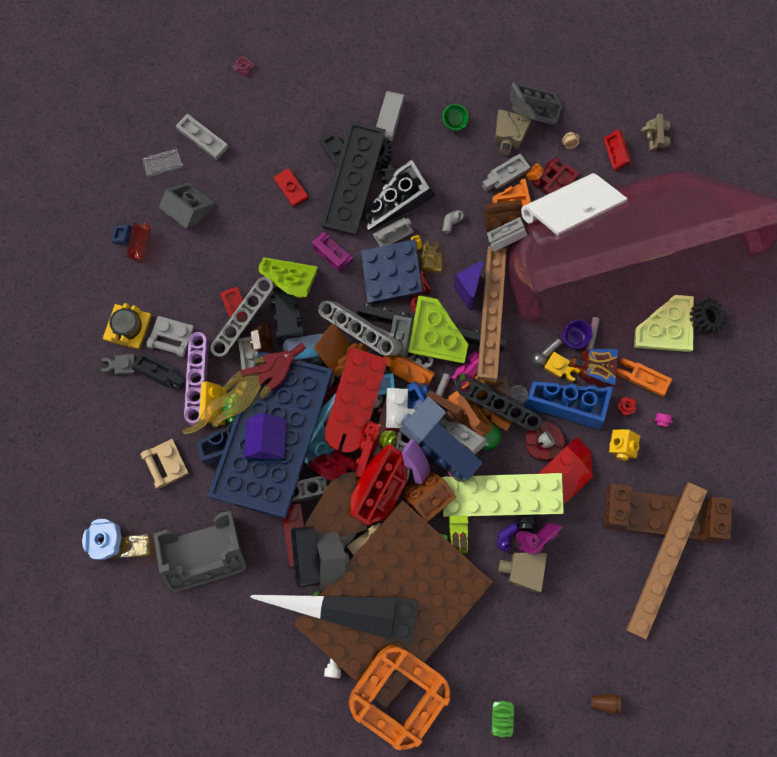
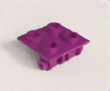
M545 523L535 534L519 531L516 534V539L521 544L519 550L531 555L538 554L543 550V545L558 536V531L562 527Z

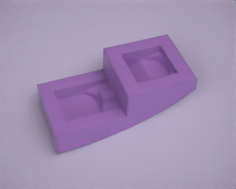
M410 439L402 451L405 467L412 468L415 483L423 484L431 471L430 466L418 443L414 439Z

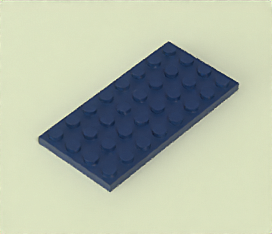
M258 351L253 367L264 365L263 355L270 353ZM295 360L285 380L272 391L267 386L272 379L260 387L258 375L249 377L208 493L209 499L286 519L333 375V369ZM264 412L287 420L285 459L244 458L246 422L248 418Z

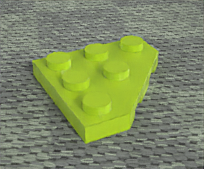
M263 257L259 264V272L269 278L287 294L299 298L307 297L318 271L317 266Z
M419 295L408 352L465 363L468 342L438 299Z

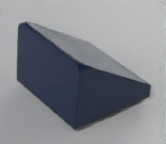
M130 225L115 226L111 243L133 246L137 230Z

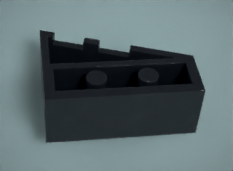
M277 287L273 288L274 295L270 296L272 306L276 307V312L273 313L274 322L278 324L279 329L276 330L277 341H281L283 346L286 339L303 337L304 333L298 297L287 294Z

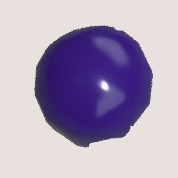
M581 319L569 322L562 332L564 344L574 350L584 348L593 337L592 327L587 321Z

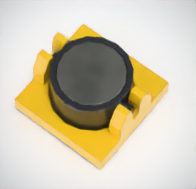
M124 303L123 306L115 304L103 340L140 350L152 317L151 313L143 312L134 305L130 307L127 303Z

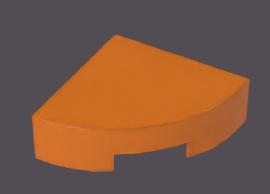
M535 164L526 174V178L529 181L539 180L544 170L540 164Z

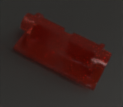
M135 222L133 223L126 257L143 263L149 232L151 231L150 224L143 223L139 225Z

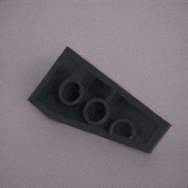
M413 160L406 163L393 174L394 177L388 184L384 185L383 191L379 196L374 198L364 210L362 220L369 231L423 205L436 196Z

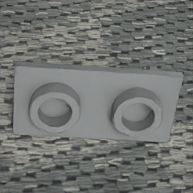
M404 217L374 233L373 236L381 247L394 244L414 233L410 226V220Z

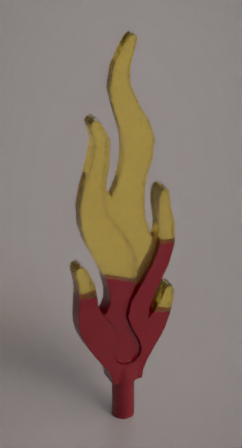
M300 343L291 351L271 353L257 358L254 363L260 366L246 368L235 374L224 385V388L228 390L240 381L239 384L229 393L211 401L198 422L182 430V432L188 434L202 429L217 411L233 404L231 408L216 416L212 426L214 428L217 427L221 421L237 415L249 407L261 387L268 380L272 379L260 393L261 399L265 398L268 393L280 386L285 380L292 363L295 361L294 358L306 349L304 344Z

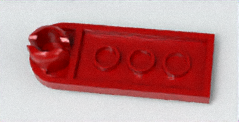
M353 347L349 349L324 431L325 440L333 450L337 451L339 449L343 434L346 437L343 447L340 448L339 452H352L361 446L388 359Z

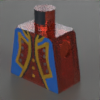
M588 349L582 352L581 357L574 356L572 358L571 367L580 369L579 377L581 380L603 388L614 386L616 382L618 349Z

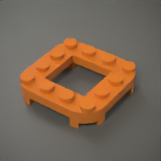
M389 645L377 654L350 694L348 704L354 719L358 723H362L390 743L393 748L401 751V749H411L415 746L417 748L422 743L421 739L444 705H448L450 690L448 682L436 670L405 648ZM394 669H397L426 690V693L404 725L371 703Z

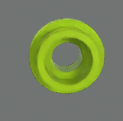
M391 430L382 433L379 444L383 449L388 444L395 446L397 442L396 433Z

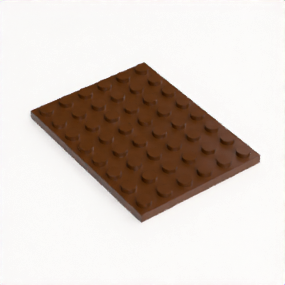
M401 501L349 560V565H346L345 574L333 584L328 585L318 596L400 597L418 600L412 643L390 640L303 613L293 625L358 683L377 654L389 645L403 647L425 663L493 582L404 501ZM394 669L375 696V699L386 708L410 679L397 669Z

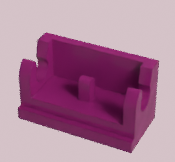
M323 232L312 241L313 250L338 273L353 260V257L334 242L326 232Z

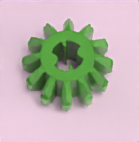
M507 701L494 702L492 708V733L494 736L501 738L511 737L514 725V706L511 702Z

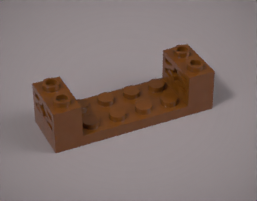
M611 484L606 488L603 528L661 536L666 535L681 497L631 491L632 486ZM711 497L703 501L688 539L723 543L730 540L732 499Z

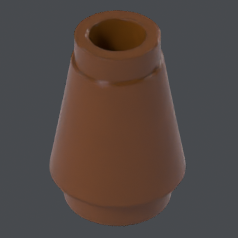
M616 693L592 696L591 708L614 715L621 713V696H617Z

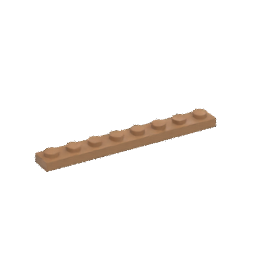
M488 246L477 371V380L497 382L507 248H501L495 252L491 246Z
M689 482L686 484L627 626V631L647 639L707 490Z

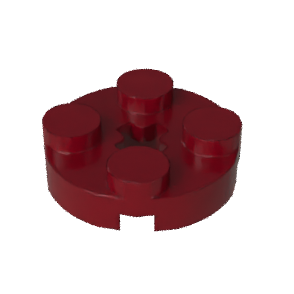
M547 421L542 422L541 427L537 430H528L525 437L526 450L536 460H553L563 450L565 443L561 430ZM545 431H548L556 442L550 448H543L538 442L539 436Z

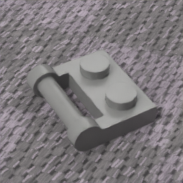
M158 316L151 336L148 338L147 348H158L184 358L189 345V338L195 328L189 324ZM162 337L179 342L181 345L178 347L157 341V339Z

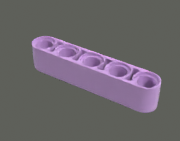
M201 332L193 333L189 338L184 416L192 427H199L204 423V421L199 420V417L196 420H190L192 414L200 413V399L195 402L191 401L194 395L201 396V382L207 381L209 343ZM203 340L202 345L195 346L196 341ZM202 358V362L194 364L195 359ZM196 376L201 377L198 383L192 382Z

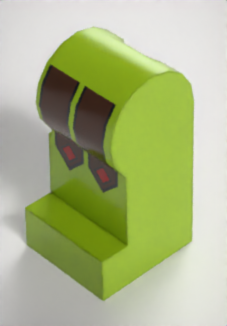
M468 515L449 516L450 544L461 554H467Z

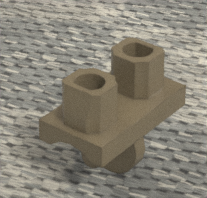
M658 113L655 119L648 121L646 126L641 129V134L647 136V140H649L650 151L666 148L670 145V138L664 136V133L670 128V122L663 120V114Z

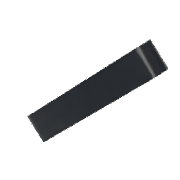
M462 373L455 378V386L460 395L529 430H537L541 427L542 419L534 408L468 374ZM463 381L469 382V385L465 388L460 387ZM485 390L486 393L483 396H477L478 391ZM503 399L501 404L494 405L495 400ZM513 408H519L517 413H510ZM536 416L533 422H527L529 417Z

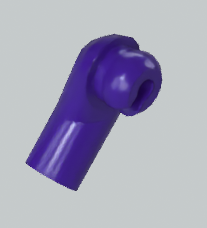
M515 523L499 532L497 545L500 550H510V538L519 531Z

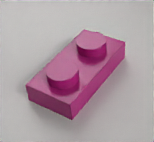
M479 351L470 354L468 360L456 369L455 374L451 377L453 381H455L459 374L465 373L473 377L477 373ZM463 381L461 382V385H465L468 382Z

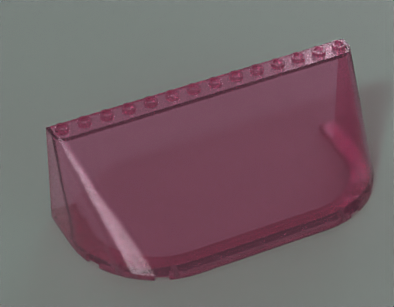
M688 171L662 173L615 186L613 188L628 198L627 202L560 235H556L540 220L533 223L525 222L524 226L528 236L513 242L508 257V278L524 323L541 318L542 315L536 301V296L538 292L739 234L750 257L767 253L777 242V198L707 175Z

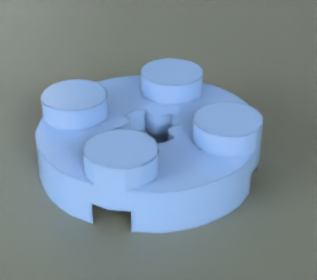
M106 519L93 521L91 523L93 525L86 529L83 534L82 544L84 550L88 552L91 558L105 560L117 555L121 543L120 526ZM104 535V542H99V538H102Z

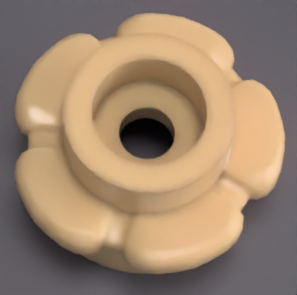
M572 132L567 133L562 138L563 145L567 149L577 147L579 135H575Z

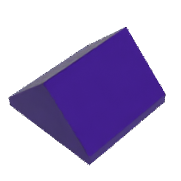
M478 262L456 274L454 288L470 310H472L483 262Z
M264 412L248 418L246 422L244 458L285 459L287 420Z

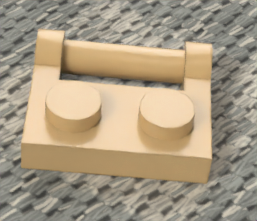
M173 439L152 449L145 450L140 454L142 459L146 461L154 478L156 489H160L189 474ZM157 454L167 474L165 478L161 477L153 459V456Z

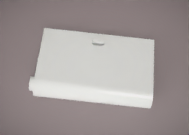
M592 173L523 206L521 213L527 223L540 220L556 235H560L627 202L628 198L598 175Z

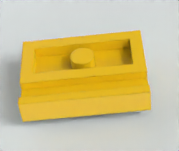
M207 381L201 382L200 421L225 425L226 418L223 417L222 410L224 400L227 398V387H221V385Z

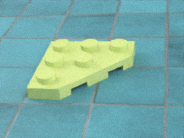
M674 295L668 302L650 315L649 318L637 326L635 329L634 348L692 352L693 321L690 322V318L693 316L690 315L694 304V296Z

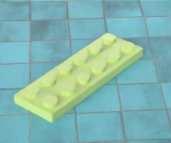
M562 473L471 476L464 483L456 481L453 477H442L456 495V498L443 508V517L457 515L564 514Z

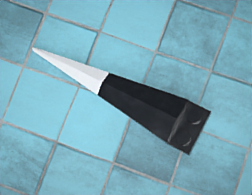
M250 596L259 601L390 640L411 643L413 640L418 600L400 597Z

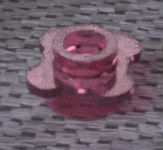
M239 57L236 60V64L233 65L234 71H239L243 76H247L249 70L254 67V63L249 61L247 57Z

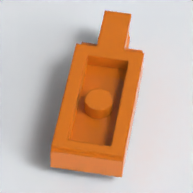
M384 355L383 357L388 359L387 366L390 367L389 371L409 383H425V385L429 386L435 375L434 372L405 356L396 355L393 357Z

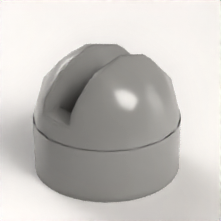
M548 431L539 436L538 442H543L541 446L543 448H550L556 444Z

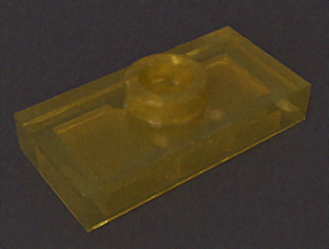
M151 535L121 537L119 552L117 555L111 556V558L150 556Z

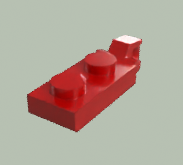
M372 421L368 423L365 429L367 437L363 440L360 447L362 454L355 462L358 464L355 476L361 478L369 461L373 458L382 425Z

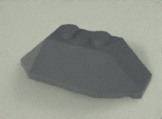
M516 82L511 84L509 100L517 114L553 125L557 122L563 105L554 92Z

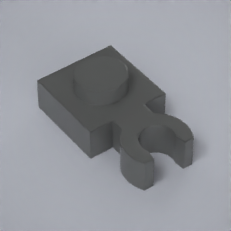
M134 354L115 355V360L109 358L101 359L103 363H109L107 368H101L103 373H110L115 370V375L135 374V371L132 370V365L135 362Z

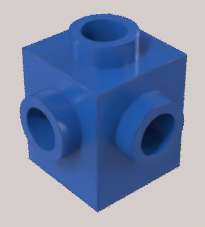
M413 382L406 386L408 389L407 408L413 409L420 399L422 401L426 399V395L431 390L425 383Z

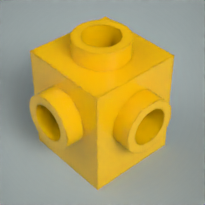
M613 430L609 452L617 456V459L627 461L628 458H637L640 435L631 430Z

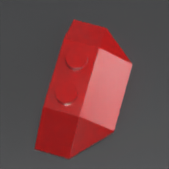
M577 437L538 473H562L563 504H566L593 477L591 450Z
M388 444L369 461L351 495V516L365 525H371L390 515L407 482L402 452L391 444Z

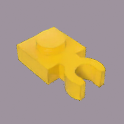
M553 352L544 367V370L558 378H561L562 374L565 375L569 382L575 381V378L570 375L571 372L576 374L580 372L577 367H569L570 361Z

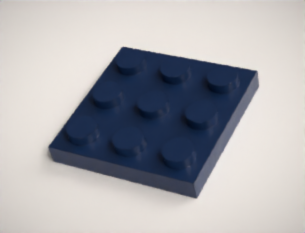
M415 239L361 251L368 304L424 294Z

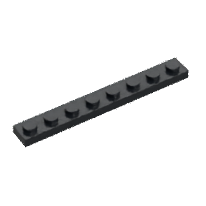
M367 303L364 305L359 304L357 308V315L390 325L393 323L394 315L414 319L409 313H395L389 308H374L373 305ZM456 325L469 344L480 346L481 330L471 331L463 326ZM501 335L499 351L504 352L507 339H504Z

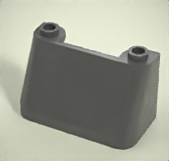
M231 511L219 513L214 518V526L177 537L176 533L171 530H162L153 534L159 573L169 591H183L241 573L246 569L245 557Z

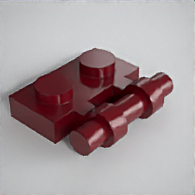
M555 157L545 165L546 168L539 180H535L532 184L536 188L541 184L546 185L542 192L548 195L573 183L580 173L566 163L559 167L560 160ZM550 173H555L552 179L548 177Z
M332 451L329 456L322 454L308 461L310 469L330 481L338 479L341 475L347 473V470L355 471L358 468V464L355 463L354 459L346 457L345 454L339 451Z

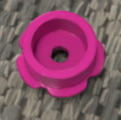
M657 413L656 419H654V421H657V425L669 427V423H673L672 415Z

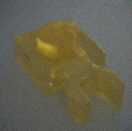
M426 240L423 244L424 250L421 253L422 270L438 273L441 271V253L436 252L439 246L437 241L434 242L433 247L429 245V240Z

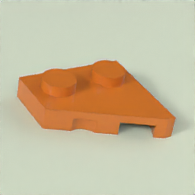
M526 179L520 180V183L516 186H510L504 192L493 196L492 203L521 200L522 207L531 203Z

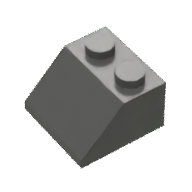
M187 182L166 189L159 208L166 215L175 219L179 225L189 228L197 225L214 206L215 202Z
M338 532L316 534L320 569V584L318 588L320 592L345 574L346 565H349L348 553L344 552V541L340 540Z

